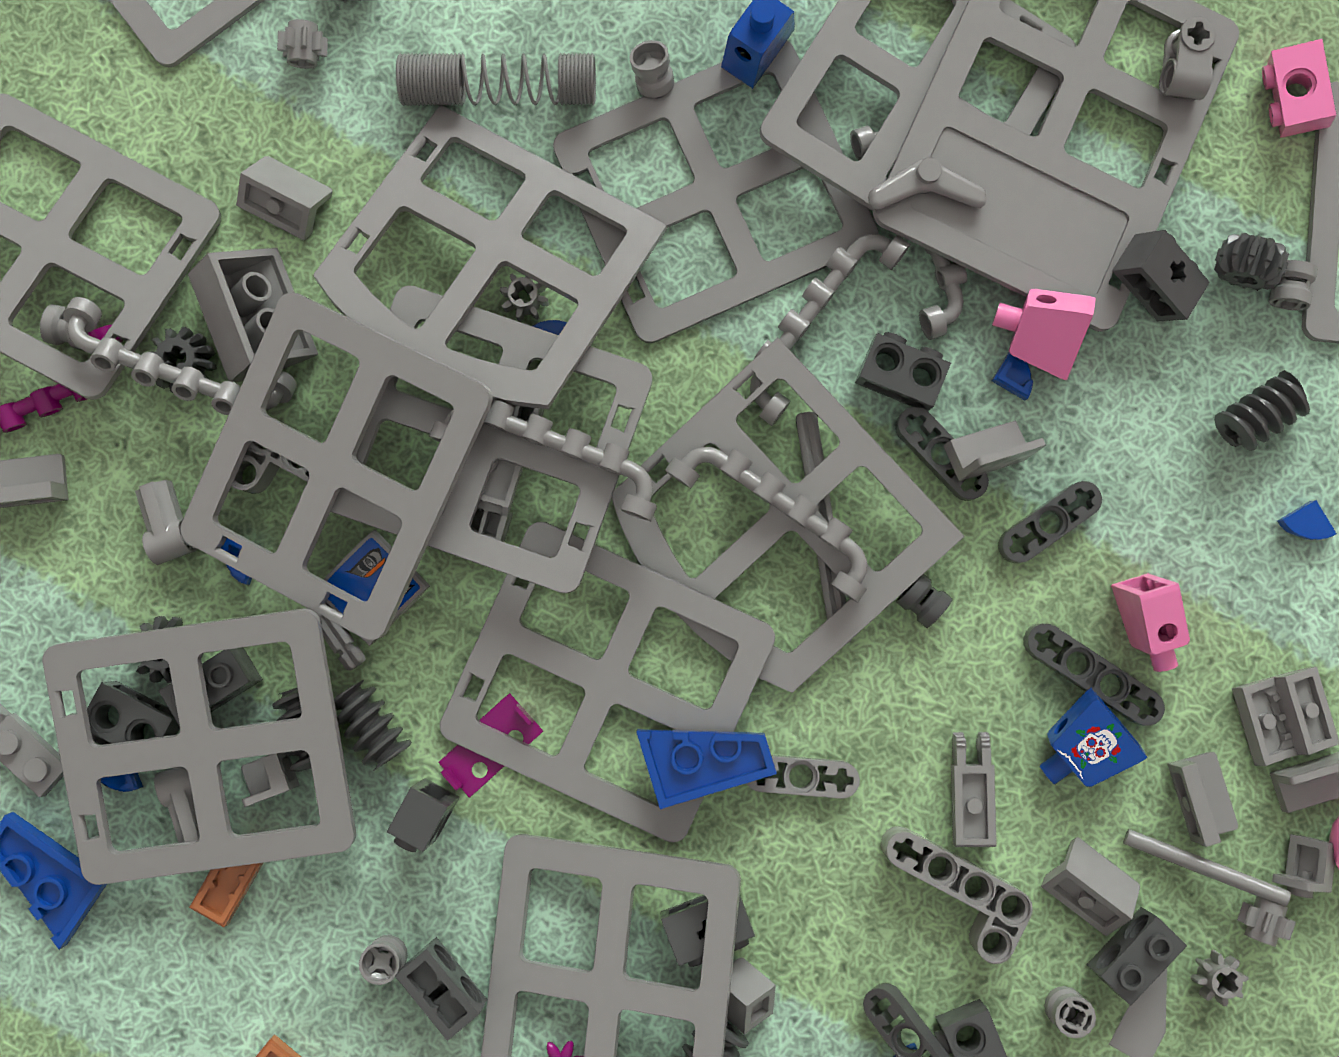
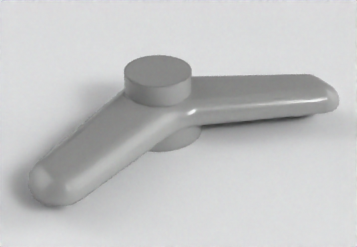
M925 158L873 188L869 192L868 198L870 207L874 210H880L917 193H929L932 191L975 208H981L986 203V193L981 186L943 167L936 159Z

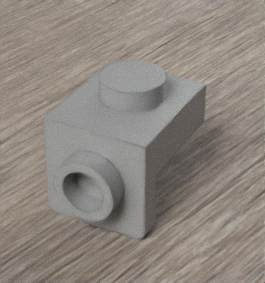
M1290 834L1286 873L1273 874L1272 882L1287 886V890L1291 892V895L1313 898L1314 892L1331 893L1335 867L1333 843Z

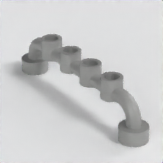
M869 126L852 130L850 133L851 146L858 160L862 159L878 131L873 132ZM924 248L932 257L936 268L935 276L937 283L945 291L948 299V305L943 311L938 305H934L919 312L922 331L927 339L932 340L946 335L947 326L956 321L961 314L964 300L960 285L967 282V272L965 267L955 262L951 263L950 260Z
M869 234L857 239L847 251L839 246L826 263V266L832 271L823 282L815 278L804 291L802 297L808 301L799 314L791 309L779 324L778 328L784 332L779 339L791 350L867 251L877 250L881 252L882 255L879 262L892 270L911 244L899 235L890 240L882 235ZM767 340L764 343V345L760 348L755 358L772 342ZM755 373L751 378V394L763 384L756 377ZM767 390L755 400L758 406L763 409L759 417L771 426L775 424L791 402L779 392L772 397L767 393Z
M75 297L71 299L63 312V317L68 323L69 339L76 347L92 354L90 360L96 368L104 372H112L117 364L132 368V378L143 386L150 387L155 385L158 378L173 383L172 392L178 398L192 401L197 393H201L213 398L211 404L217 412L229 415L240 390L238 384L231 381H224L220 384L204 378V375L193 367L179 369L165 364L164 360L157 354L144 352L141 355L125 349L116 339L105 337L99 340L89 336L86 332H91L95 329L102 317V312L94 302L86 298ZM284 371L281 372L266 406V411L276 407L278 403H287L291 400L297 383L290 374Z
M492 400V405L484 420L485 424L495 429L518 435L532 443L555 449L574 459L597 465L608 472L632 479L636 484L635 496L626 494L621 510L634 517L652 521L657 505L650 502L653 491L651 477L643 467L627 460L630 451L612 443H607L603 451L590 446L589 443L592 437L581 431L569 428L566 436L551 431L552 421L535 414H530L528 421H524L513 416L515 411L513 406L499 400ZM453 410L450 411L444 423L435 421L429 435L430 438L438 442L441 441L453 415Z
M700 447L690 451L681 461L675 457L672 459L665 471L690 489L700 477L694 471L695 468L701 463H710L736 482L751 490L762 500L782 511L790 519L817 535L828 545L845 554L850 559L851 569L848 574L840 571L831 585L857 603L867 590L861 585L867 572V559L859 545L848 538L853 531L850 527L832 517L829 523L823 521L815 515L819 509L816 504L800 494L794 501L782 493L786 485L781 480L768 472H765L763 477L760 478L748 470L753 462L734 449L729 455H726L713 447Z

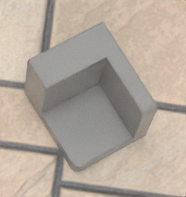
M285 752L269 754L242 765L241 770L250 793L249 797L242 799L244 807L300 786L296 773L290 771L289 767L292 765L290 756H286Z
M738 958L733 962L727 1020L745 1035L773 1014L776 985L744 958Z

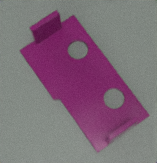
M510 693L479 720L481 723L507 735L513 730H518L523 735L522 742L530 744L543 732L540 726ZM460 745L454 747L438 762L444 768L440 772L456 791L461 788L469 798L504 767ZM477 762H482L487 766L488 771L483 778H477L472 773V767Z

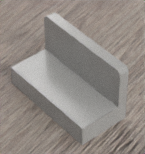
M264 156L241 172L236 206L305 240L313 232L317 208L332 197L333 190L269 156Z
M1015 420L952 439L944 445V448L960 482L1023 462L1045 447L1046 444L1043 438L1026 443Z
M51 454L0 460V508L68 500L64 455Z
M1209 751L1168 763L1191 841L1205 847L1221 843L1219 834L1236 830L1238 823L1216 753Z
M1339 752L1270 772L1283 812L1290 813L1339 798Z
M1079 837L1070 842L1065 861L1046 874L1041 885L1043 889L1105 936L1132 920L1140 890V885L1137 881Z

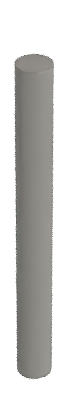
M1128 829L1123 841L1125 845L1284 907L1290 901L1291 892L1131 829Z

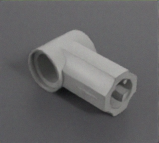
M162 480L139 486L135 493L147 532L143 534L142 542L148 558L154 564L160 565L195 552L197 548L186 543L180 533L183 516L172 481Z
M176 767L157 773L154 778L155 791L160 803L169 809L178 843L199 840V830L188 771L183 767Z

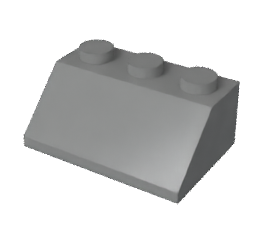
M278 248L207 253L188 273L228 381L244 380L279 299L286 293L294 292ZM301 331L297 335L283 369L318 355L311 334Z

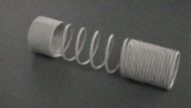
M400 53L396 60L397 94L403 106H432V104L434 106L436 104L438 106L440 104L442 106H459V104H464L466 93L470 102L473 105H477L481 99L483 83L485 82L489 100L493 105H497L501 99L505 78L509 99L513 105H517L521 98L525 75L529 98L533 105H537L542 94L545 71L549 97L554 105H557L559 101L561 105H594L596 101L595 55L593 53H587V55L585 53L583 55L581 53L579 55L577 53L575 55L573 53L571 55L569 53L567 55L565 53L563 55L559 54L558 94L555 101L550 84L547 57L544 53L541 58L538 95L536 101H534L530 87L526 55L523 53L521 56L519 90L517 99L514 101L508 79L506 56L503 53L501 55L499 91L497 99L494 101L488 82L485 55L482 54L479 91L476 101H473L468 85L465 55L463 53H454V55L452 53L450 55L448 53L446 55L444 53L442 55L440 53H411V55L409 53L407 55Z

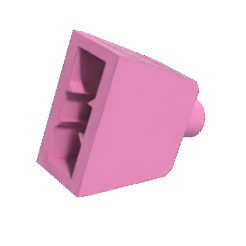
M1031 289L1022 309L999 303L992 326L1014 332L1009 348V353L1012 356L1060 379L1067 380L1092 320L1096 298L1086 295Z
M1147 573L1112 584L1111 587L1131 646L1150 655L1153 670L1156 672L1168 671L1178 667L1174 649L1185 646L1190 642L1179 583Z

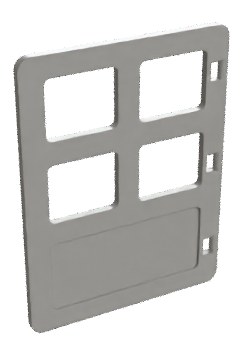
M969 0L887 180L919 160L934 158L943 167L981 186L986 193V203L981 208H975L932 191L929 193H917L880 210L873 209L874 220L880 227L1027 297L1031 289L1095 297L1094 314L1089 328L1100 332L1106 331L1117 323L1130 294V290L1123 283L1119 290L1108 284L1113 274L1112 270L1135 234L1157 230L1238 41L1239 29L1231 19L1193 0H1097L1077 46L1073 47L1003 13L1000 9L1001 0ZM1127 4H1131L1179 29L1187 19L1193 16H1202L1212 22L1216 33L1212 62L1216 64L1213 69L1210 89L1202 100L1162 95L1159 89L1105 62L1104 54ZM983 42H990L1059 77L1060 85L1037 136L1032 137L960 101L959 93ZM1087 93L1100 96L1163 129L1162 139L1140 188L1119 180L1065 152L1064 145ZM1160 162L1172 166L1165 183L1154 178Z

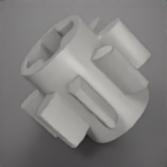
M295 19L288 22L285 31H278L277 50L283 52V57H287L289 65L304 69L314 68L317 66L319 57H327L328 38L323 37L322 31H318L316 23Z
M513 273L510 274L512 282L509 287H500L501 294L510 299L502 305L504 311L510 312L515 309L518 322H522L524 315L531 314L538 320L537 310L540 305L549 306L548 299L540 296V293L544 292L547 287L540 283L535 284L533 279L527 276L517 278ZM522 290H525L530 295L531 300L527 303H524L519 298L518 293Z
M1256 896L1254 905L1243 902L1237 919L1247 925L1244 935L1276 947L1279 938L1291 939L1296 923L1286 917L1287 906L1284 907Z
M1211 950V958L1205 960L1195 959L1199 965L1197 974L1191 975L1190 978L1197 984L1203 985L1199 991L1200 996L1207 1001L1215 996L1216 1001L1223 1006L1228 1005V999L1236 996L1243 998L1241 990L1243 982L1247 981L1248 977L1236 971L1240 964L1239 960L1231 955L1224 959L1222 954L1215 950ZM1219 973L1223 977L1220 983L1216 979Z

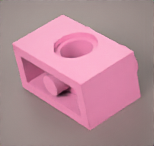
M1318 39L1271 51L1267 65L1262 67V79L1265 90L1272 89L1274 103L1269 104V118L1272 127H1279L1280 138L1330 127L1336 117V110L1323 40ZM1291 84H1301L1306 88L1307 94L1295 97L1288 93L1286 87Z

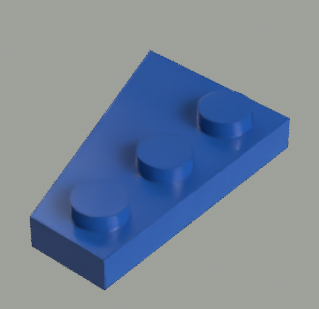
M636 730L660 809L777 774L765 733Z
M8 813L0 821V872L12 887L20 889L32 905L28 908L37 921L43 920L54 935L50 939L60 950L69 943L107 884L95 885L88 882L82 874L79 857L16 813Z

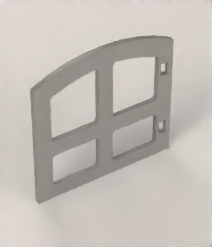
M440 104L313 276L333 305L344 316L486 385L492 393V398L510 405L549 409L666 232L667 225ZM429 143L435 149L424 162L416 156L424 145ZM460 143L525 179L498 219L488 220L422 184L450 144ZM559 196L626 233L600 274L592 276L522 237L549 197ZM404 211L410 212L475 248V252L424 324L417 329L411 328L393 314L356 276L357 270L399 213ZM361 233L368 240L356 254L348 250L358 234ZM503 266L511 267L578 305L535 370L530 371L498 365L447 348V343L495 274Z
M778 337L641 465L648 473L664 457L670 464L674 457L681 461L690 451L705 447L708 444H714L726 455H729L734 449L753 462L748 470L760 478L763 477L765 472H768L781 480L786 485L782 493L794 501L800 494L817 506L856 468L862 466L866 467L921 526V534L882 570L874 571L867 564V572L861 583L867 590L858 603L849 599L792 652H785L773 645L758 678L791 693L965 537ZM755 373L756 377L763 384L745 400L736 390ZM777 380H784L839 438L840 442L839 446L799 483L790 482L737 424V417ZM666 473L657 483L651 478L653 486L652 496L672 478L671 475ZM627 478L614 490L612 495V501L621 528L640 565L713 599H716L721 592L788 531L797 532L836 575L840 571L848 574L851 569L850 559L845 554L831 547L817 535L790 519L773 505H770L769 511L698 577L691 578L686 574L672 552L655 515L650 522L621 510L626 494L634 496L636 494V484L634 481ZM817 510L815 515L821 518L826 523H828V521ZM676 613L701 639L730 661L733 660L738 650L736 640Z

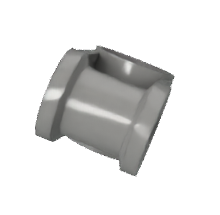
M1193 16L1187 19L1180 29L1172 32L1166 39L1163 68L1159 80V91L1162 95L1202 100L1207 95L1213 78L1212 60L1216 37L1215 28L1207 18Z

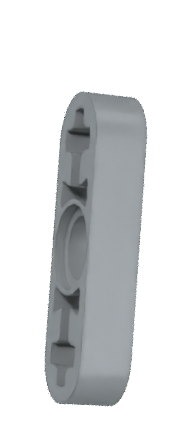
M772 755L776 771H779L778 762L786 763L782 771L784 786H776L778 782L777 777H765L762 784L757 783V780L746 783L751 789L758 792L843 799L852 796L857 791L860 778L857 770L846 761ZM796 765H806L812 772V779L805 787H796L790 782V771ZM818 766H825L823 770L824 775L833 776L838 774V769L844 768V773L851 777V782L845 783L843 790H837L835 783L822 781L824 789H816L820 780Z

